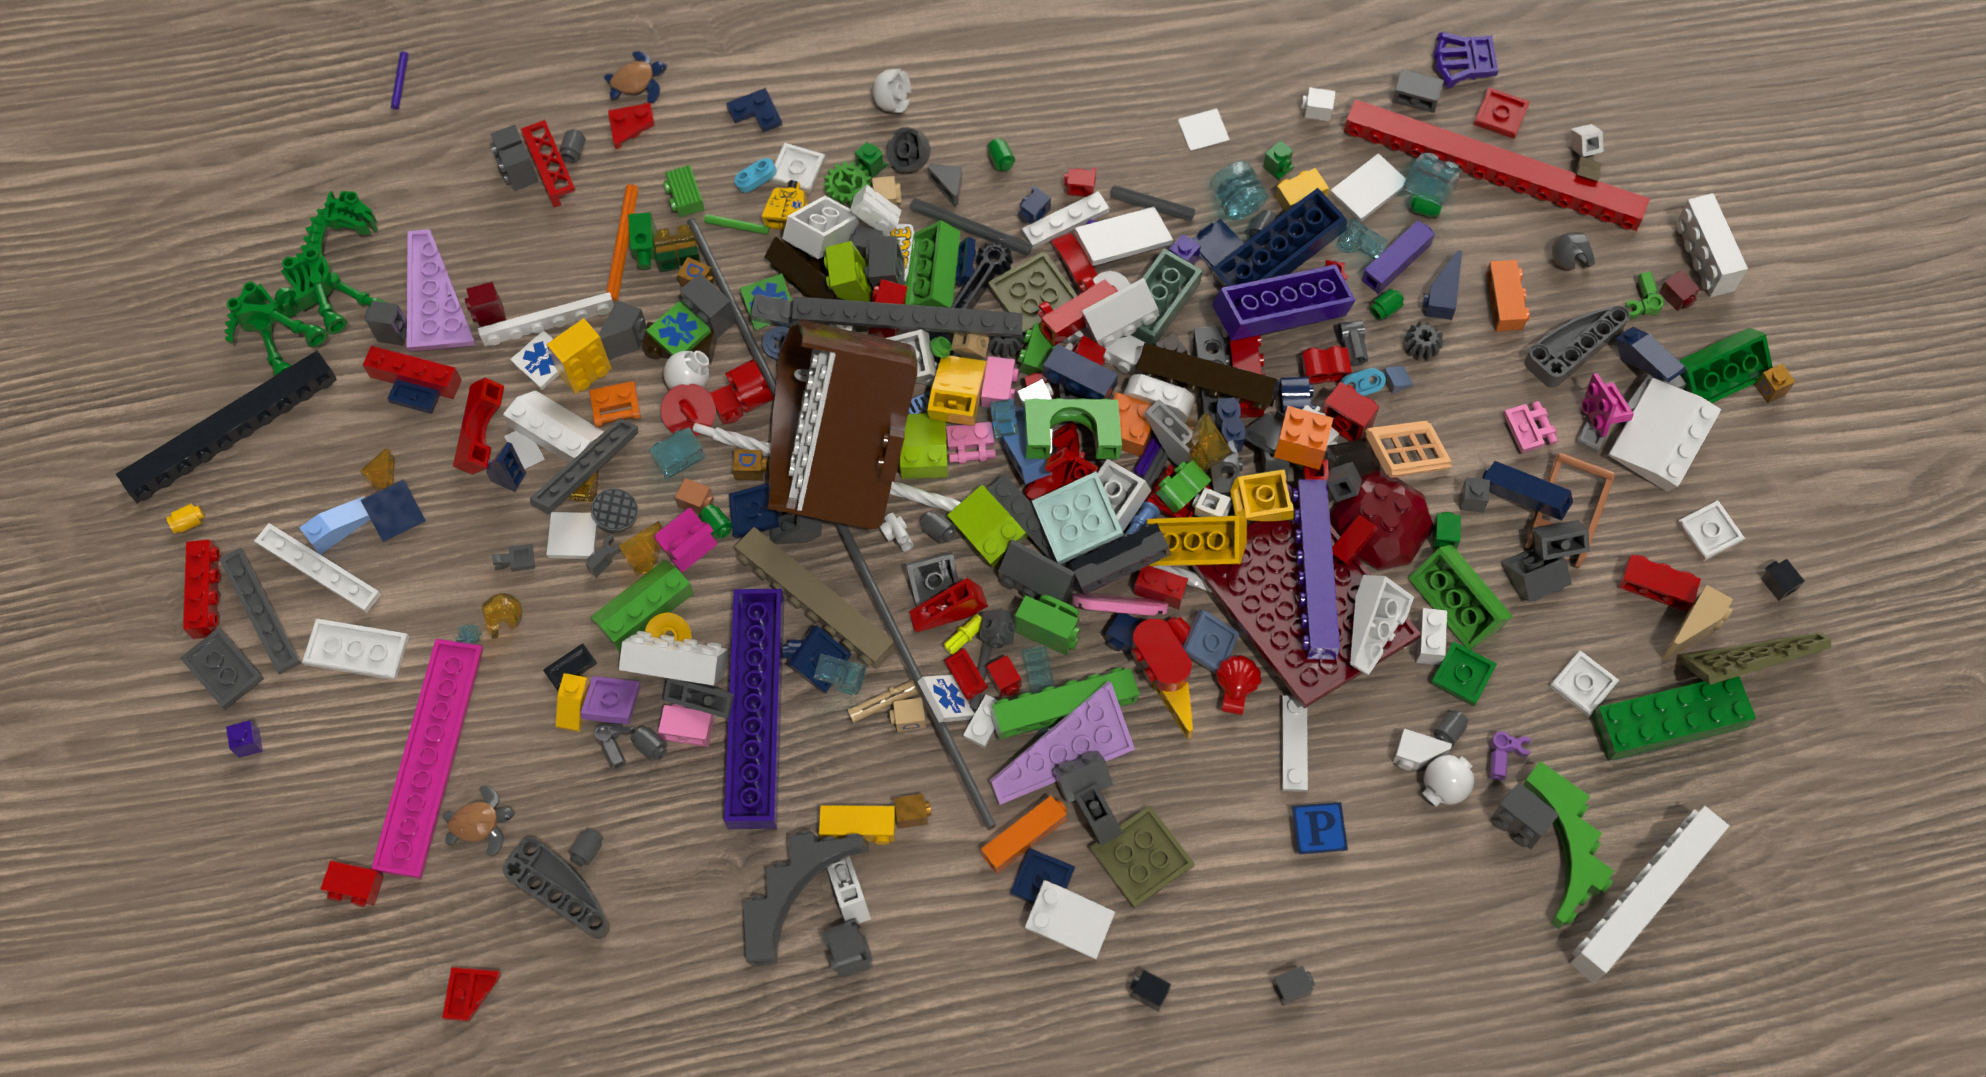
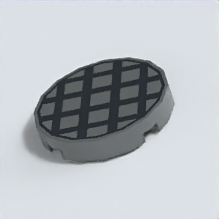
M609 488L601 491L595 496L591 505L593 521L601 530L608 533L619 534L625 532V530L634 525L638 516V505L634 497L622 489Z

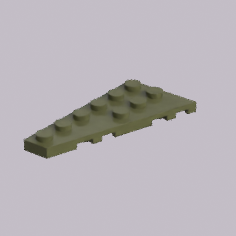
M1821 632L1681 654L1680 656L1683 666L1710 685L1753 671H1760L1763 668L1809 654L1820 653L1823 650L1832 648L1831 638Z

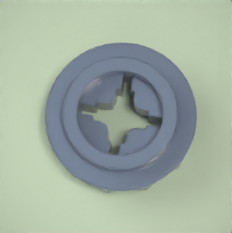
M779 326L766 332L762 340V346L768 357L771 356L776 360L779 359L781 346L777 348L775 340L782 342L789 328Z

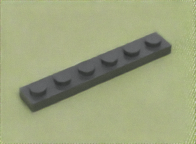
M619 418L530 498L531 505L550 514L639 433L638 426Z
M1004 474L987 490L1014 518L1050 560L1058 563L1035 507ZM1075 558L1060 565L1073 571L1070 563L1073 562ZM1075 575L1074 587L1080 593H1083V590Z
M240 547L219 558L277 673L280 675L301 664L242 548Z

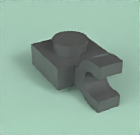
M610 534L604 540L605 548L601 547L598 551L593 552L586 563L589 572L596 578L613 562L612 558L625 549L620 542L615 547H611L610 545L613 543L614 538Z
M532 544L511 546L507 554H492L495 570H502L510 566L512 572L535 569Z

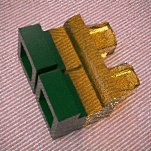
M688 224L679 226L677 235L670 236L669 229L666 228L657 230V238L654 239L660 273L680 269L678 256L681 267L687 257L701 263L694 231H691Z

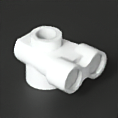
M894 513L886 515L884 517L886 522L880 526V529L888 542L896 538L902 551L906 552L912 549L914 544L905 530L907 526L902 517L896 518Z

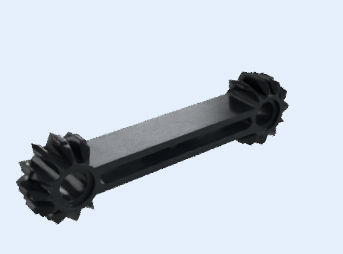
M993 241L992 245H988L985 242L984 248L978 249L975 263L979 266L951 308L974 309L988 288V282L993 280L996 275H1002L1011 270L1013 257L1010 248H1005L1004 243L998 246ZM926 331L929 333L930 342L934 338L942 336L952 346L954 333ZM951 350L949 356H954V351ZM933 354L934 361L939 363L941 358Z

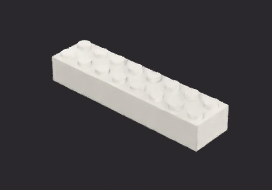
M1706 806L1699 812L1694 809L1680 824L1675 833L1664 843V846L1648 862L1649 864L1636 876L1632 884L1620 895L1615 904L1603 915L1598 924L1587 934L1588 937L1571 953L1575 958L1570 964L1593 984L1601 979L1730 825Z

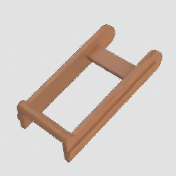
M1560 452V454H1556L1547 478L1548 482L1554 484L1561 463L1605 478L1587 528L1590 547L1615 474L1611 470ZM1535 511L1525 538L1527 541L1524 548L1528 550L1533 542L1532 528L1555 524L1542 519L1543 513ZM1588 552L1578 554L1574 567L1580 568Z

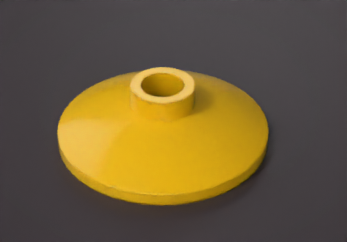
M667 612L656 615L648 622L645 628V632L651 633L652 637L660 638V635H667V631H672L676 641L692 639L688 623L681 616Z

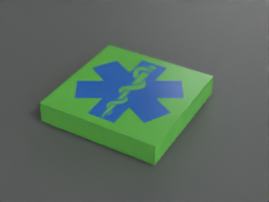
M783 274L740 287L750 319L755 294L792 301ZM751 321L755 331L772 325Z
M679 301L652 324L646 332L672 356L680 351H691L711 333V330Z

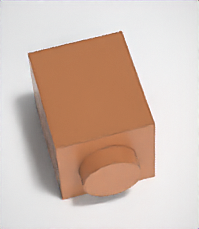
M684 478L675 496L678 507L685 510L692 508L695 514L699 515L704 507L713 504L714 497L710 487Z

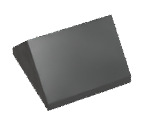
M952 552L906 564L907 576L916 607L959 583Z

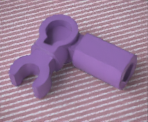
M1497 732L1489 741V747L1493 751L1490 757L1489 778L1505 780L1507 777V753H1512L1513 751L1520 757H1527L1530 751L1524 750L1521 744L1528 745L1531 739L1524 736L1515 739L1514 736H1509L1505 732Z

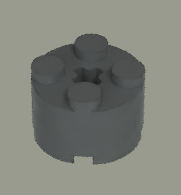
M857 919L830 928L827 932L822 933L825 946L827 948L830 947L833 955L829 957L833 971H837L839 977L846 978L873 968L871 963L873 959L865 935L859 934L857 930L862 928Z

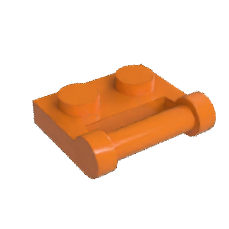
M634 381L589 390L596 427H601L604 423L617 421L619 418L623 420L633 417L634 420L641 418ZM630 406L632 408L601 415V412L611 411Z

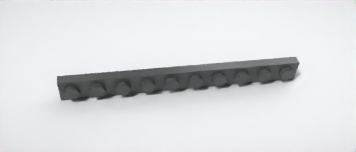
M794 297L792 321L795 322L800 319L822 324L907 330L922 329L923 331L1021 338L1023 313Z

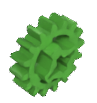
M843 161V166H839L836 163L835 170L829 168V175L824 177V188L827 192V197H832V200L836 202L840 201L843 206L845 202H848L851 207L854 196L865 185L871 187L872 184L869 171L863 170L862 164L856 167L855 161H852L850 165Z

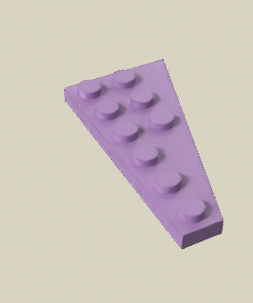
M430 229L408 231V351L476 346Z
M1110 681L1105 683L990 780L1000 805L1057 782L1053 769L1059 767V764L1062 762L1074 761L1091 751H1098L1105 761L1135 750L1112 683Z

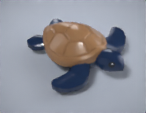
M635 51L632 55L637 61L622 66L615 74H606L604 76L606 82L613 87L610 90L611 99H617L621 92L632 94L647 88L648 103H654L660 95V86L652 77L664 73L667 65L662 61H656L651 64V59L647 54Z

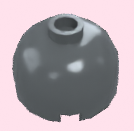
M902 127L893 133L892 140H889L887 143L886 154L889 163L894 165L897 170L904 172H914L924 167L931 153L929 140L924 133L910 127Z

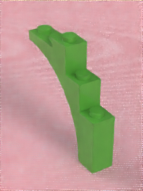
M1539 761L1523 786L1559 814L1553 823L1559 832L1565 851L1567 872L1562 901L1551 924L1560 929L1564 923L1569 926L1577 915L1574 909L1578 904L1583 906L1591 894L1596 896L1600 891L1605 893L1613 883L1610 877L1614 870L1593 856L1601 845L1597 840L1602 833L1581 819L1589 808L1585 803L1590 796Z

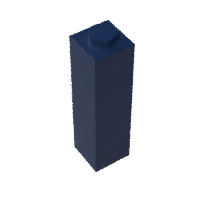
M1495 460L1491 467H1488L1483 474V479L1490 480L1489 492L1558 520H1563L1573 504L1571 490Z

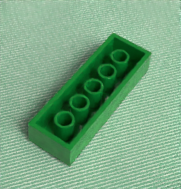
M1740 676L1710 685L1704 681L1600 706L1592 716L1608 761L1748 728L1756 719Z

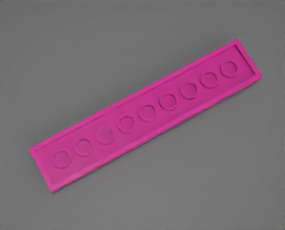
M435 639L371 870H376L379 873L422 879L484 650L481 645Z

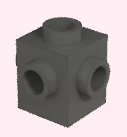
M1002 608L983 612L980 639L988 643L992 648H1002L1004 645L1013 644L1016 630L1015 616Z

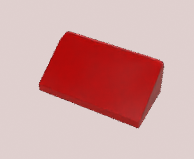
M1358 515L1332 546L1333 555L1348 566L1376 533L1378 528L1361 515Z

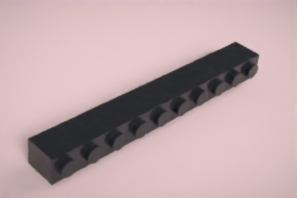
M318 350L119 471L116 475L136 503L147 500L158 490L168 487L179 477L189 474L200 464L210 461L213 456L221 451L229 449L234 443L250 436L263 425H268L276 417L289 412L297 404L310 399L313 394L321 389L329 387L337 378Z

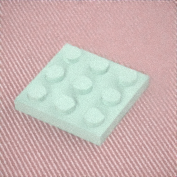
M1097 472L1032 501L1058 564L1065 563L1124 536Z

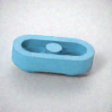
M763 158L739 172L734 182L741 192H750L772 179L777 172V168L771 159Z
M1369 368L1346 375L1340 382L1345 385L1353 382L1352 387L1357 393L1365 396L1380 391L1385 385L1386 378L1380 370ZM1374 376V380L1369 382V378Z

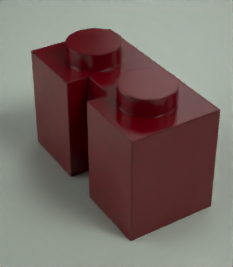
M493 281L466 288L468 297L464 298L466 307L471 313L473 322L477 321L480 328L507 320L503 303L497 294Z

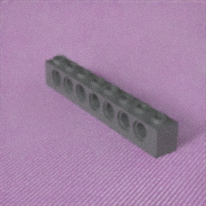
M1222 326L1194 328L1193 344L1195 357L1230 366L1229 354L1225 355L1224 348H1227V336L1222 334ZM1207 351H1215L1216 354H1210ZM1200 388L1199 395L1205 443L1209 446L1206 454L1209 478L1212 480L1210 488L1212 491L1230 497V501H1232L1230 490L1235 478L1240 477V471L1243 470L1242 457H1238L1237 452L1227 453L1229 454L1228 457H1222L1219 454L1224 451L1220 446V435L1217 434L1220 431L1216 427L1214 413L1216 412L1218 400L1227 399L1231 396L1222 394L1221 398L1208 394L1207 389ZM1228 473V474H1230L1232 477H1231V478H1225V477L1222 476V474Z

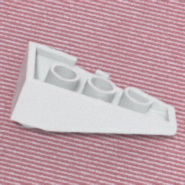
M1363 575L1355 598L1350 665L1365 675L1370 674L1383 655V647L1387 641H1392L1395 637V629L1399 624L1403 625L1407 619L1414 596L1386 576Z

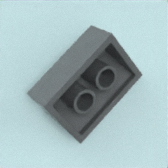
M1012 539L998 571L1000 583L1008 589L1014 588L1020 591L1023 597L1026 595L1039 601L1041 595H1048L1067 603L1074 592L1075 572Z

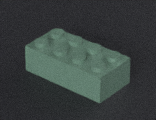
M1164 248L1143 276L1158 307L1159 316L1153 323L1149 325L1143 324L1136 328L1137 330L1131 336L1145 343L1155 345L1201 284L1202 270Z

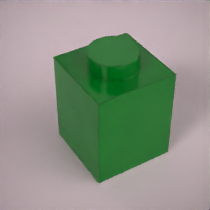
M1452 512L1437 513L1433 522V548L1439 549L1443 546L1453 545L1457 550L1461 539V515H1454Z

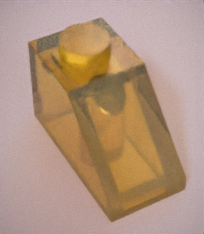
M1207 413L1203 414L1194 425L1189 449L1192 460L1204 471L1223 462L1232 452Z
M659 521L619 545L623 557L636 576L649 572L657 564L661 546L655 540L654 534L662 529Z

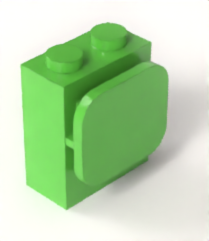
M1025 595L1015 615V633L1066 656L1070 649L1075 650L1080 639L1078 637L1080 628H1078L1079 611L1073 606L1048 595H1041L1039 601Z

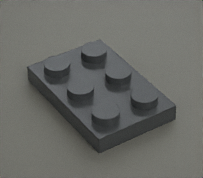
M219 627L180 657L183 663L224 710L264 679Z

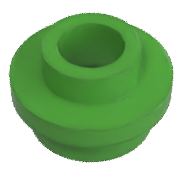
M940 336L930 342L931 351L936 357L947 358L950 355L952 346L946 338Z

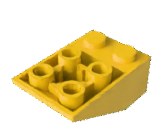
M956 356L941 358L932 385L927 409L931 420L975 426L987 361Z

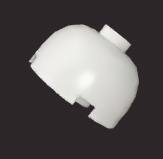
M901 69L883 71L876 77L871 87V94L876 104L884 111L902 113L909 105L910 100H906L907 93H911L910 80L907 73L900 71Z

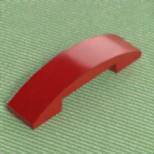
M1071 233L1050 240L1059 260H1063L1078 289L1083 285L1081 282L1082 278L1088 275L1093 280L1097 276L1080 243Z
M1073 421L1054 431L1052 442L1057 449L1054 455L1047 458L1045 465L1047 472L1057 471L1075 460L1076 456H1078L1080 443L1077 428Z

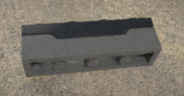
M1146 524L1138 532L1131 535L1125 534L1112 544H1103L1096 551L1088 555L1082 554L1077 556L1070 564L1084 595L1170 556L1171 552L1158 524Z

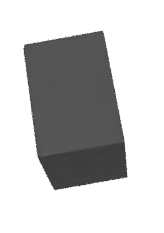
M940 164L928 165V178L951 204L956 207L959 203L962 184V167Z

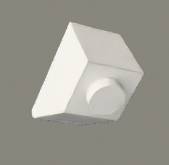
M1404 729L1400 736L1393 763L1398 764L1404 770H1418L1429 765L1434 759L1447 755L1452 744Z

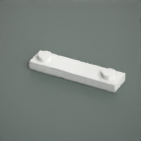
M1283 695L1282 791L1307 792V707L1304 709L1294 696Z

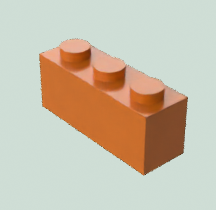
M1517 260L1490 261L1486 275L1495 330H1523L1526 321H1529L1530 313L1529 308H1525L1526 290L1521 285L1523 279L1522 269L1518 268Z

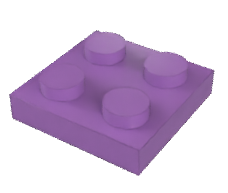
M593 676L580 713L581 719L629 725L641 688L640 681Z

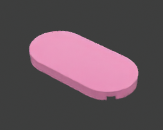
M1084 593L1073 594L1072 604L1077 607L1078 603H1081V607L1088 610L1139 615L1158 614V611L1165 615L1168 611V603L1154 599L1094 593L1086 595Z

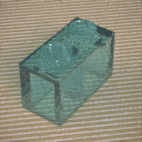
M690 427L678 430L672 437L665 441L657 442L649 449L652 460L665 480L706 458L703 447Z

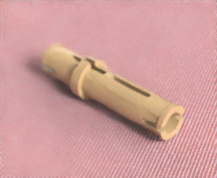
M913 679L896 688L892 686L888 688L889 691L850 709L848 708L847 710L852 722L855 723L893 705V701L904 700L919 694Z

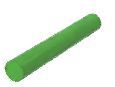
M708 214L705 215L704 222L708 224L765 235L770 233V226Z

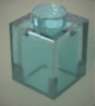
M1013 398L990 402L996 438L1019 434Z

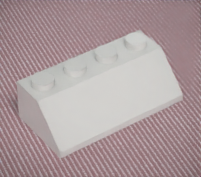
M536 390L517 397L503 414L510 428L567 463H570L604 432Z

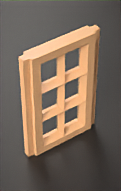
M1428 421L1373 427L1365 430L1372 449L1386 475H1389L1390 478L1452 468L1451 459L1431 423H1428ZM1424 434L1429 444L1420 445L1415 435ZM1408 436L1412 446L1402 447L1398 437ZM1390 438L1395 449L1386 450L1380 439ZM1432 448L1437 458L1428 460L1423 449ZM1415 450L1421 461L1411 462L1405 451ZM1398 453L1403 463L1393 464L1388 454Z

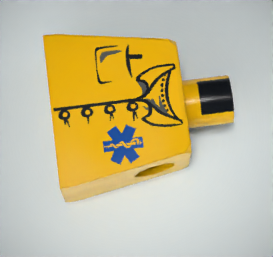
M789 180L786 188L776 187L773 189L761 216L765 226H770V229L784 230L787 217L808 205L805 191L800 190L801 184L798 181Z

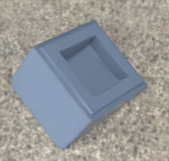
M1404 366L1387 367L1384 369L1383 374L1392 394L1414 385Z

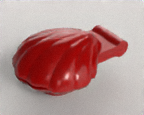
M1231 656L1223 660L1216 671L1217 681L1225 692L1221 711L1243 715L1246 696L1257 690L1261 684V671L1254 661L1246 656Z

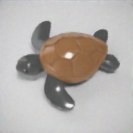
M481 786L479 791L484 797V802L470 803L455 814L445 812L442 815L445 822L448 823L447 827L450 831L446 835L445 843L453 845L459 838L469 842H478L488 837L489 844L486 853L488 856H494L500 851L504 842V836L496 827V824L510 821L515 812L507 807L495 810L499 804L498 794L489 786Z

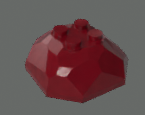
M1385 471L1360 476L1362 483L1359 494L1337 502L1329 514L1330 525L1341 537L1356 517L1361 515L1374 524L1378 530L1356 555L1359 560L1377 571L1410 565L1434 527L1425 495L1397 477L1390 478L1389 475H1386Z

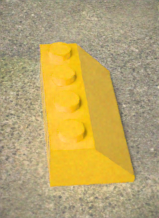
M1241 516L1147 519V524H1158L1171 552L1170 556L1150 566L1241 564L1247 544V519Z

